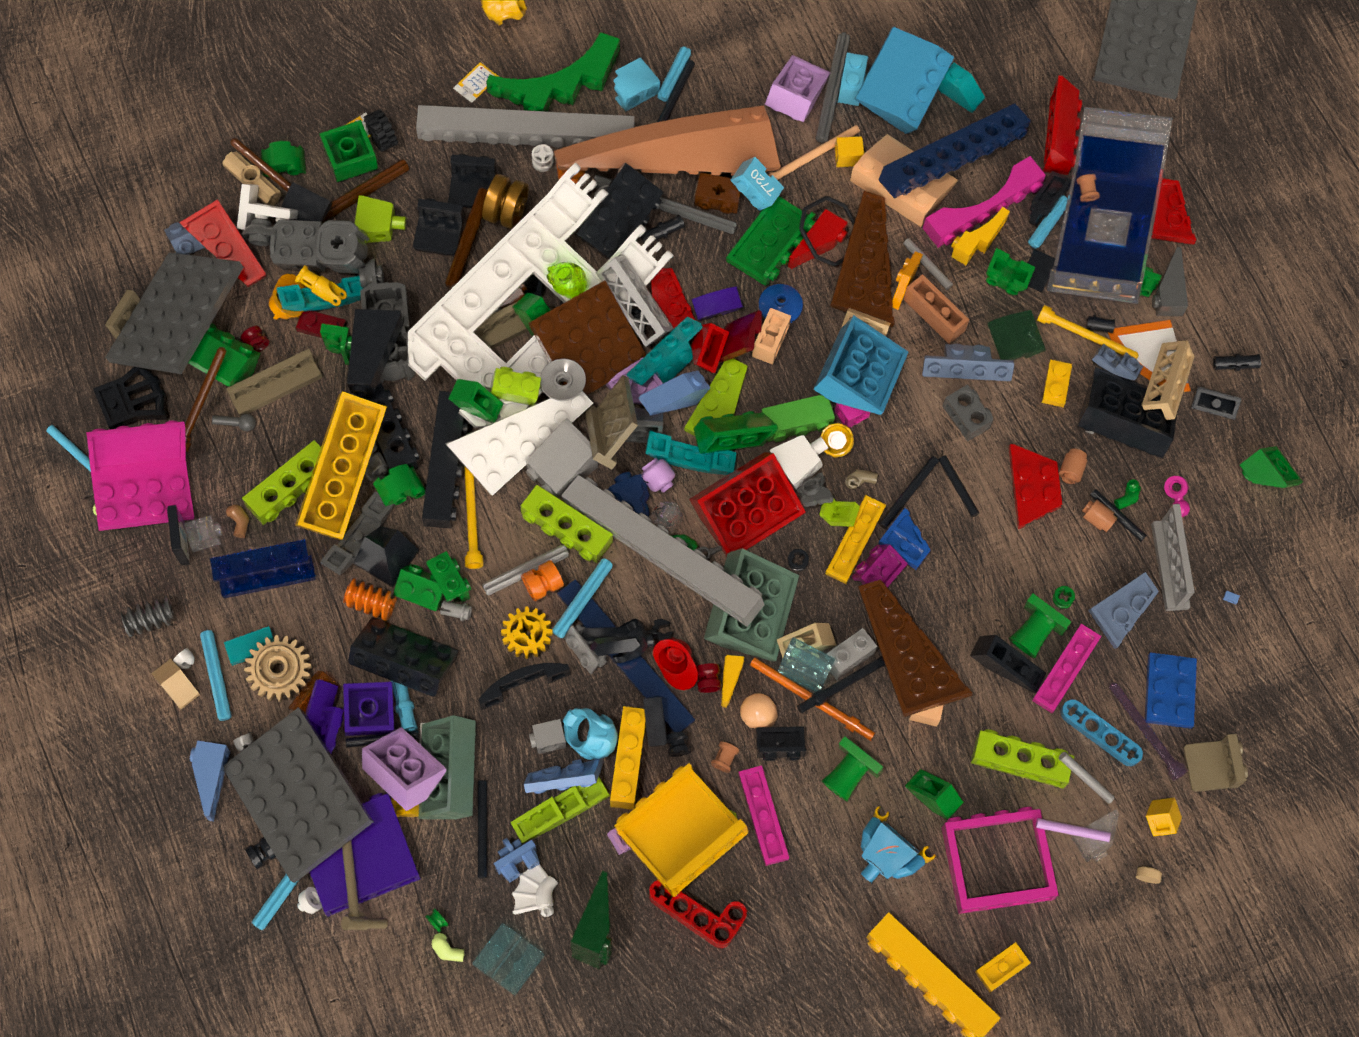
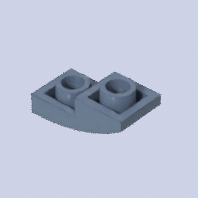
M1105 344L1097 350L1092 361L1105 370L1130 380H1135L1143 368V365L1127 352L1120 357Z

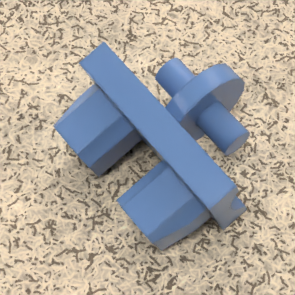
M507 838L502 840L505 847L498 851L501 859L494 863L498 874H502L508 882H512L520 876L515 865L521 861L525 863L528 870L540 864L536 853V846L532 840L522 845L519 839L510 843Z

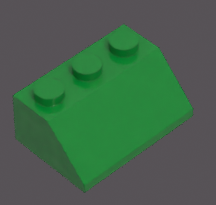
M211 323L188 363L207 374L217 349L224 347L226 355L215 379L229 387L251 377L260 353L253 350L254 348L251 345L241 343L232 334L222 332Z
M749 411L738 416L726 414L721 418L703 417L693 430L699 453L703 454L763 446L778 430V427L764 413Z

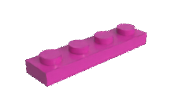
M1081 624L1032 701L1053 713L1101 636Z
M762 765L739 771L738 775L765 866L789 860Z

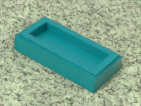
M268 626L224 642L231 665L234 666L245 662L246 658H254L250 653V649L258 651L256 643L259 642L263 646L266 645V637L271 642H274L270 627Z

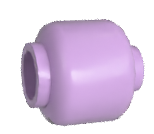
M655 458L642 468V478L652 492L658 490L665 492L674 485L671 481L675 478V472L666 460Z

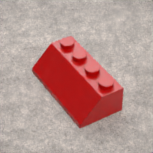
M1058 75L1050 97L1043 172L1052 173L1054 171L1062 175H1068L1071 167L1075 168L1077 155L1073 153L1074 149H1077L1079 136H1075V133L1079 130L1080 118H1077V112L1080 113L1082 100L1079 99L1080 91L1065 77Z

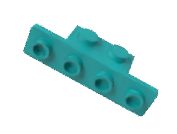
M686 317L627 373V377L639 385H643L654 374L658 376L662 383L673 379L693 359L692 349L688 341L703 328L702 324L690 317Z

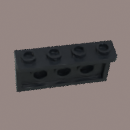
M627 163L621 166L606 188L609 194L575 233L578 238L605 257L607 261L640 225L645 226L650 219L649 213L660 205L662 201L660 197L664 193Z
M371 617L352 643L348 662L352 666L434 697L438 693L440 683L457 659L459 650Z

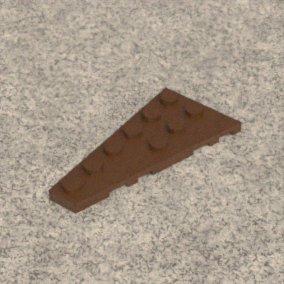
M867 191L863 192L829 307L844 312L851 308L891 323L890 327H893V299L891 298L890 288L891 273L887 249L888 234H886L885 197Z
M881 579L858 586L903 717L972 696L971 690L964 685L954 669H951L941 653L924 632L917 627L911 616L904 611L898 600Z

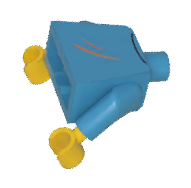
M880 806L875 809L873 817L863 829L861 840L862 857L869 863L861 874L871 883L880 873L887 879L891 876L900 879L913 875L925 863L931 862L936 857L935 854L930 858L925 855V850L929 846L919 851L886 822L889 812L885 816L878 814Z

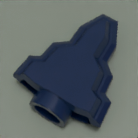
M625 472L618 475L614 479L615 484L607 490L620 503L622 501L627 502L635 513H643L649 517V508L646 503L649 499V487L643 480L642 474L632 476L631 472Z

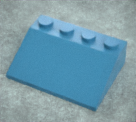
M892 27L854 100L905 134L912 132L918 128L954 57L938 45Z
M853 315L840 329L813 390L832 402L881 415L885 410L908 351Z

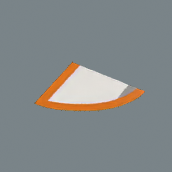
M1171 320L1114 328L1113 334L1108 332L1112 341L1138 353L1137 360L1143 365L1140 374L1148 380L1151 379L1162 343L1177 342ZM1168 350L1166 355L1169 356L1176 350ZM1169 363L1168 365H1166L1165 367H1163L1161 370H1162V371H1165L1166 369H1168L1169 367H1171V364ZM1163 379L1157 385L1161 386L1167 380ZM1188 379L1184 388V392L1191 391Z

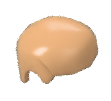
M755 693L744 699L740 706V716L749 728L772 727L778 718V710L769 696Z

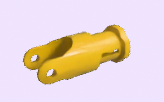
M306 265L295 279L296 283H302L310 288L312 293L335 306H339L341 300L347 297L346 291L324 276H318L308 270Z

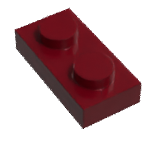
M303 311L296 325V331L322 338L320 333L322 324L345 327L347 323L345 319L315 311Z

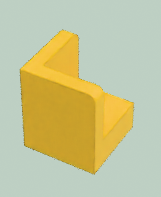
M861 136L836 138L834 148L836 167H854L864 155L863 138Z
M1175 797L1151 801L1146 814L1153 836L1176 834L1182 820Z

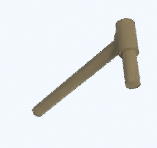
M352 840L342 846L349 912L346 913L341 921L342 929H385L388 926L387 919L368 918L362 912H359Z

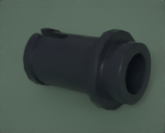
M1095 314L1088 316L1086 329H1090L1092 332L1096 330L1113 334L1115 319L1099 318Z

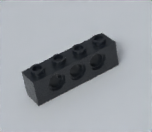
M382 383L377 385L374 394L357 396L387 407L376 443L385 463L388 465V469L390 470L404 464H408L410 468L414 467L415 470L418 469L417 460L420 457L416 448H411L408 443L411 437L407 428L402 429L399 423L402 421V417L398 408L393 409L391 405L394 400L389 389L384 390ZM386 428H394V431L390 433L384 432ZM395 447H403V450L400 452L393 451Z

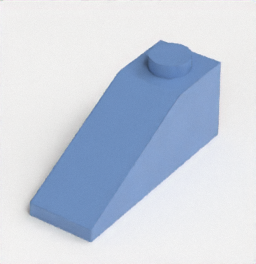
M699 371L681 374L640 395L638 399L651 416L697 405L710 389V386Z
M197 741L196 748L193 747L191 750L190 762H192L204 815L209 821L214 822L225 775L224 765L228 762L230 750L223 744Z

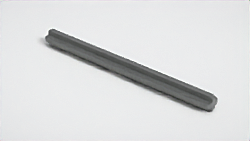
M596 175L593 179L597 182L595 188L598 189L604 185H609L612 179ZM662 196L660 197L662 201L657 207L659 210L680 215L683 218L730 234H734L737 222Z

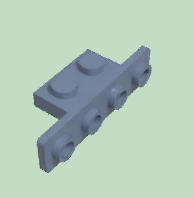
M945 344V357H924L922 370L924 377L996 381L1012 380L1014 361L992 359L990 347Z

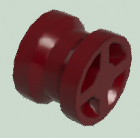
M252 326L241 334L240 338L243 343L251 345L254 348L253 350L257 352L263 351L269 345V340L266 336L262 335L263 331L260 326Z

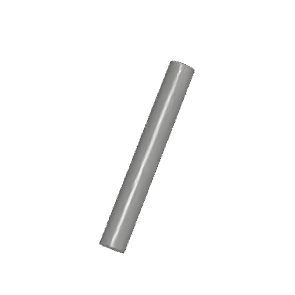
M910 238L904 241L903 245L912 254L915 251L923 254L920 263L946 290H949L953 283Z
M1066 752L1060 754L1059 760L1107 803H1111L1115 797Z

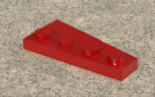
M218 199L179 222L217 259L240 261L244 268L238 279L247 287L267 276Z

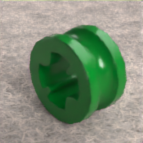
M1068 586L1058 587L1053 594V603L1060 609L1071 607L1075 600V593ZM1061 593L1064 596H1069L1067 602L1064 599H1059Z
M434 908L432 914H427L425 917L433 928L440 933L443 926L447 927L448 923Z

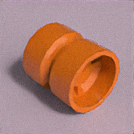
M551 560L539 565L537 571L531 569L521 574L522 581L534 601L547 596V591L554 592L564 587L562 577Z

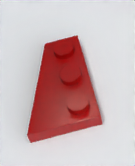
M1157 177L1155 181L1151 238L1194 245L1196 237L1191 230V220L1186 213L1184 206L1186 203L1178 180Z
M662 268L651 280V293L666 318L675 328L686 317L694 319L689 303H687L682 293V288L673 269Z

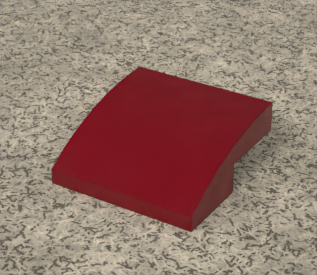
M757 310L727 323L724 330L728 331L729 335L719 361L724 362L754 350L755 334L761 332L762 311Z

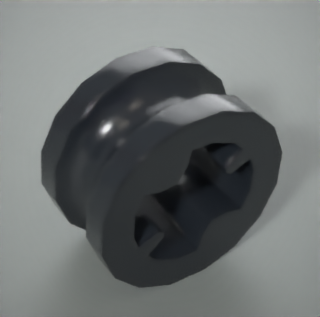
M794 549L790 552L788 565L792 570L803 571L808 566L809 557L806 551ZM795 555H799V558L801 556L804 558L802 560V565H797V562L796 564L792 562L794 561Z

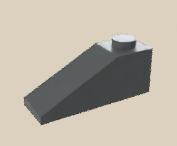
M1181 247L1176 248L1156 294L1152 297V307L1156 309V316H1183L1188 308Z

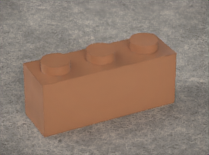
M923 274L906 288L903 300L948 344H951L966 331L969 319Z

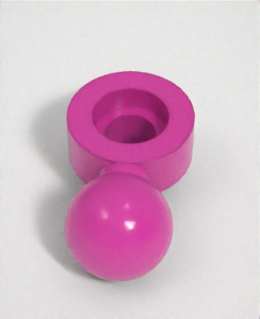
M1172 476L1166 480L1164 489L1169 497L1174 498L1173 504H1180L1181 515L1185 517L1190 511V506L1183 497L1187 494L1189 485L1185 478ZM1175 483L1181 485V489L1178 492L1173 489Z

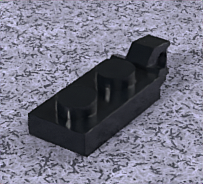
M1052 171L1032 200L1030 207L1032 212L1029 215V223L1037 226L1043 216L1047 217L1052 212L1060 198L1065 195L1071 186L1072 179Z

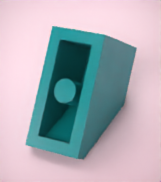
M954 62L948 68L938 91L973 113L983 102L985 96L972 74Z

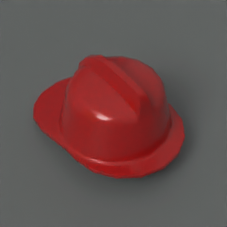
M674 637L656 643L653 649V657L669 685L679 690L692 688L698 680V670L692 659L690 646L685 641L675 639Z

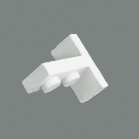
M242 184L237 229L244 230L251 224V220L255 218L268 219V216L276 217L275 221L297 219L298 210L257 203L259 185Z

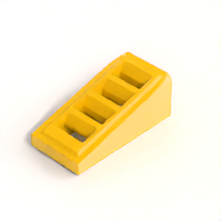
M725 656L721 698L722 707L727 708L743 667V656Z

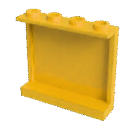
M690 763L685 767L680 766L672 774L673 777L666 783L664 781L659 783L655 787L654 793L648 798L643 797L636 803L635 808L629 814L624 813L616 821L617 824L614 825L617 834L673 897L748 834L747 825L730 812L693 771Z

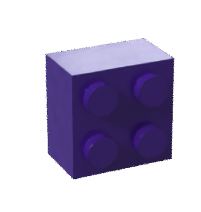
M392 682L343 684L345 736L379 735L394 731Z

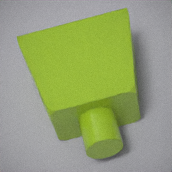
M359 195L355 225L368 235L370 240H365V243L392 240L393 229H406V217L395 216L392 203Z

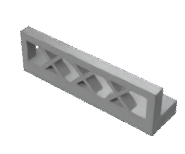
M625 255L613 258L596 272L601 282L606 280L626 319L645 347L674 329ZM611 267L616 273L615 282L609 281L604 274ZM620 287L626 288L629 292L628 301L622 300L619 296ZM632 305L639 307L641 310L640 319L634 318L631 314ZM645 324L651 325L656 332L649 339L644 333Z

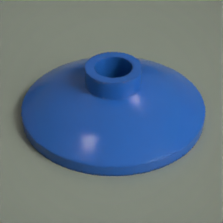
M775 284L762 292L759 298V310L762 311V316L765 319L770 308L790 315V323H792L800 316L803 301L801 295L793 287L785 284ZM778 299H783V300H785V302H784V303H780V302H778Z

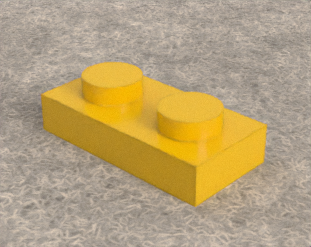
M1050 359L1041 403L1064 407L1072 364Z
M1015 942L976 970L975 973L987 990L992 992L1031 962Z

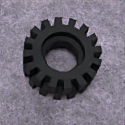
M377 109L363 117L369 135H371L376 147L381 152L398 144L395 132L391 127L392 125L381 109Z

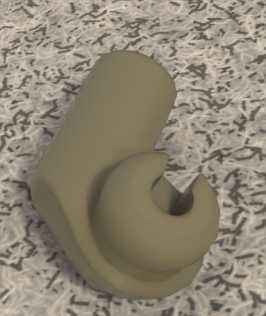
M857 469L846 478L845 484L850 489H856L864 482L876 484L878 473Z

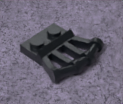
M133 367L121 378L93 388L110 430L131 422L135 423L138 419L165 420L167 418V412L165 411V398L167 395L160 387L161 381L159 377L154 376L146 368ZM141 375L145 379L141 382L125 387L137 376ZM148 388L152 390L150 394L132 401L130 400L129 396ZM155 402V410L135 411L139 407Z

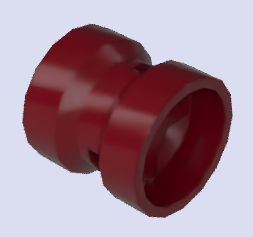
M707 663L697 666L699 682L697 683L698 692L712 693L721 690V681L718 679V674L720 673L719 665Z

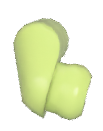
M438 933L434 936L431 942L432 948L440 959L464 961L465 949L451 948L446 940V935L443 933Z

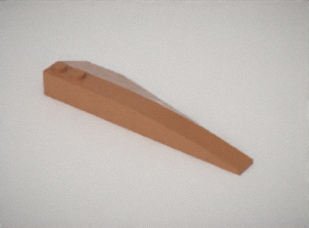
M764 106L701 114L647 124L596 137L554 151V157L559 170H568L574 163H577L581 170L587 171L589 168L608 171V168L620 169L624 163H627L634 169H641V173L678 174L679 171H686L689 174L698 175V172L701 171L711 172V175L729 172L733 176L742 162L756 157L767 168L765 172L780 170L771 122Z

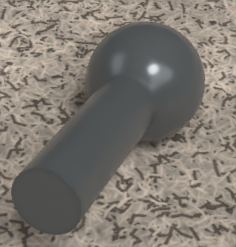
M248 413L242 414L240 417L212 415V424L239 426L243 431H251L256 426V419Z

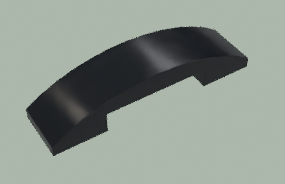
M540 663L517 669L497 680L478 699L480 708L484 710L504 702L502 692L545 676L548 684L570 676V668L568 664Z

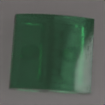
M1031 310L1014 313L987 322L1000 360H1015L1022 356L1026 359L1046 351Z

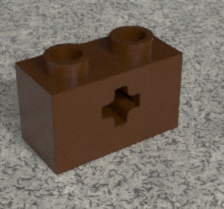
M700 172L694 206L705 210H719L726 214H737L742 192L730 181L731 178Z

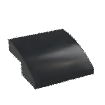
M292 182L281 207L298 210L297 219L290 220L323 222L333 203Z

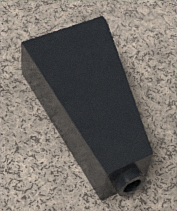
M355 309L347 380L351 394L357 396L374 394L403 327L404 320L401 310Z

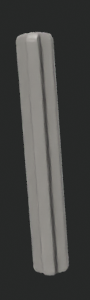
M560 545L482 584L483 589L487 595H491L522 580L521 574L531 569L537 571L538 566L548 560L557 563L567 558L569 552L565 545Z

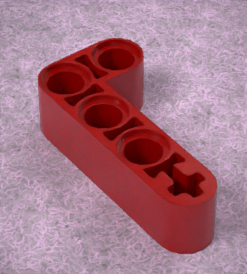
M659 880L654 881L649 888V899L656 907L717 948H725L731 943L747 916L746 907L742 903L731 902L726 906L720 917H717L681 891L671 899L668 906L666 905L667 898L670 899L671 894ZM661 888L664 889L666 897L661 895L657 898L655 890L660 891ZM676 902H684L687 905V910L679 913L673 906ZM732 909H737L741 912L742 918L732 920L728 912ZM697 916H704L708 924L699 927L695 924L694 919ZM717 930L726 931L728 939L725 941L717 940L715 932Z

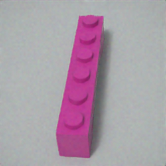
M1029 156L1013 166L1006 184L989 200L967 208L943 207L925 218L923 230L937 248L944 244L949 245L957 236L963 234L965 230L970 232L975 225L986 223L1002 207L1007 209L1012 203L1015 202L1017 204L1021 202L1027 194L1039 191L1043 186L1046 175L1032 157Z

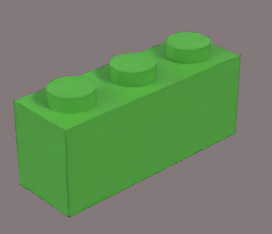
M823 395L762 408L761 413L767 415L778 427V430L767 442H781L787 437L795 435L796 437L805 436L809 432L816 430L822 432L829 424H833L835 419L830 401Z

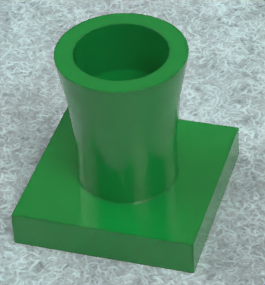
M1032 593L1024 607L1031 614L1030 617L1008 639L1023 653L1036 658L1050 632L1053 630L1062 637L1071 621Z
M844 736L839 743V749L846 756L821 782L842 800L848 802L854 789L868 771L875 778H878L883 772V766Z

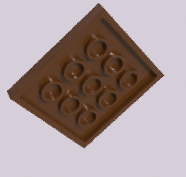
M606 280L528 323L549 362L557 359H569L575 361L583 368L586 376L583 392L586 395L607 384L616 374L646 356ZM562 381L561 384L566 385L567 382Z

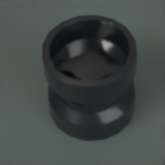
M264 837L259 839V843L256 845H249L245 848L256 869L264 866V862L276 858ZM260 846H261L262 850L264 851V853L266 854V857H264L263 853H262L261 850L259 849Z

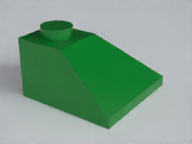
M1277 446L1261 448L1240 464L1244 477L1255 484L1287 488L1303 483Z

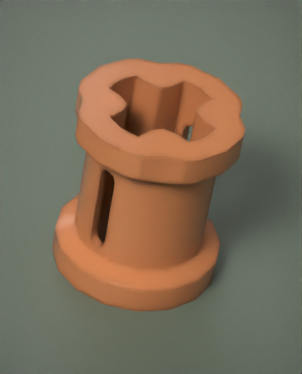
M1087 174L1076 179L1077 184H1080L1082 194L1080 200L1082 202L1093 201L1100 197L1095 186L1096 175Z
M721 741L719 743L720 749L715 760L711 761V765L720 771L729 773L734 756L738 755L740 750L727 742Z

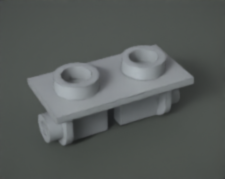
M580 624L575 627L572 625L564 639L568 647L579 658L581 665L591 675L597 666L602 667L607 663L606 655L597 656L590 649L589 644L593 641L588 642L581 635L585 627H582Z

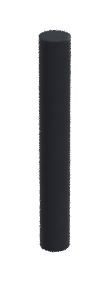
M946 455L940 457L938 460L969 514L971 517L977 516L979 511Z
M1097 489L1090 494L1095 501L1099 500L1114 512L1113 515L1117 517V521L1140 542L1146 538L1147 535Z
M418 730L406 731L415 740H419ZM388 734L346 738V748L367 746Z

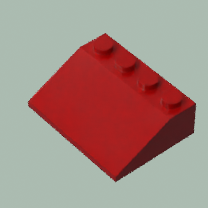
M768 452L762 453L689 499L700 520L717 544L721 546L726 556L729 552L741 548L749 549L806 513L774 453Z

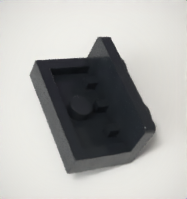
M804 726L756 728L757 758H763V761H775L778 757H787V760L796 761L800 760L801 757H805L807 750Z

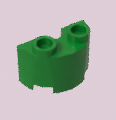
M277 141L269 143V148L261 149V159L276 172H287V174L292 176L306 173L305 153L302 146H291L290 141Z
M996 248L986 272V282L989 285L1005 289L1010 295H1018L1019 291L1027 289L1035 267L1022 260L1015 261L1010 258V254Z
M408 464L388 470L390 475L383 479L378 477L373 483L385 506L402 504L406 501L407 496L414 497L415 499L421 498L426 492V488L414 467L410 468Z

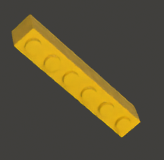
M889 912L867 935L868 945L876 953L882 952L888 958L886 962L894 970L897 971L899 969L906 975L905 980L913 988L918 987L925 993L923 997L932 1006L937 1005L942 1009V1015L947 1021L952 1024L955 1022L962 1028L960 1032L964 1037H984L999 1021L1000 1017Z

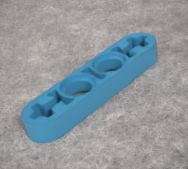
M1068 700L1064 703L1060 714L1065 722L1122 764L1132 767L1140 762L1143 757V751L1138 744L1079 701ZM1072 707H1075V708H1076V711H1075L1076 714H1073L1072 716H1070V715L1068 714L1069 709H1071ZM1084 713L1086 716L1083 718L1081 723H1078L1077 721ZM1086 721H1095L1098 725L1097 731H1089L1085 726ZM1108 734L1114 735L1117 738V745H1108L1105 741V736ZM1122 743L1126 744L1120 752L1117 751ZM1131 750H1133V751L1135 752V753H1134V757L1131 758V759H1128V758H1127V756H1128V753H1127V752H1130Z

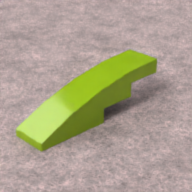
M598 777L597 782L589 787L573 786L555 798H549L510 823L524 844L610 797V794L601 778Z

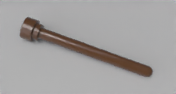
M237 138L231 140L230 143L236 150L288 192L291 183Z
M224 347L217 349L186 420V452L189 451L192 444L190 442L191 432L226 355Z

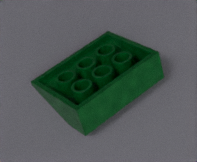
M602 871L571 939L572 958L599 970L602 964L607 965L612 954V939L610 938L608 878L605 871Z

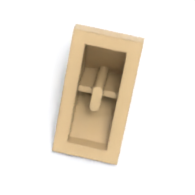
M169 659L151 673L180 710L200 695L172 659Z

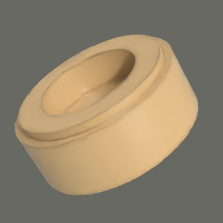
M1150 867L1137 868V879L1154 884L1161 882L1162 873L1159 870Z

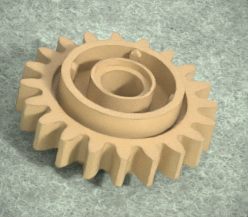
M275 635L274 642H271L266 637V645L263 646L257 642L259 650L250 649V653L254 658L245 659L246 663L251 665V667L244 668L245 673L251 674L246 680L248 683L254 682L251 686L253 691L260 688L258 692L259 697H263L267 693V699L271 701L274 695H276L278 701L281 702L282 696L285 694L291 700V692L294 691L299 695L298 686L307 687L303 679L311 678V675L306 670L312 669V665L305 663L310 659L309 654L302 655L306 649L304 646L297 648L298 641L296 639L289 644L288 636H285L282 642H280L278 635ZM276 664L284 665V670L281 673L272 672Z

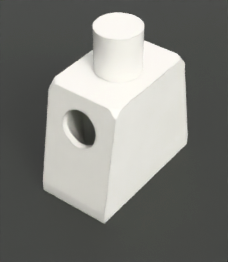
M801 435L772 448L770 452L774 453L786 477L795 490H797L823 466L818 455L828 449V446L822 437L809 444L805 436Z

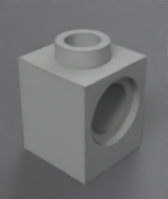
M561 719L532 725L533 733L529 734L531 747H536L538 754L566 748Z

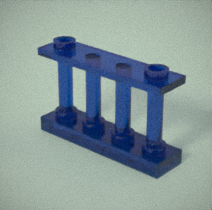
M305 539L210 558L213 581H219L223 599L316 580L312 555L308 556Z

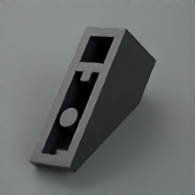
M997 635L979 636L970 654L973 659L985 668L1033 693H1037L1046 675V672Z

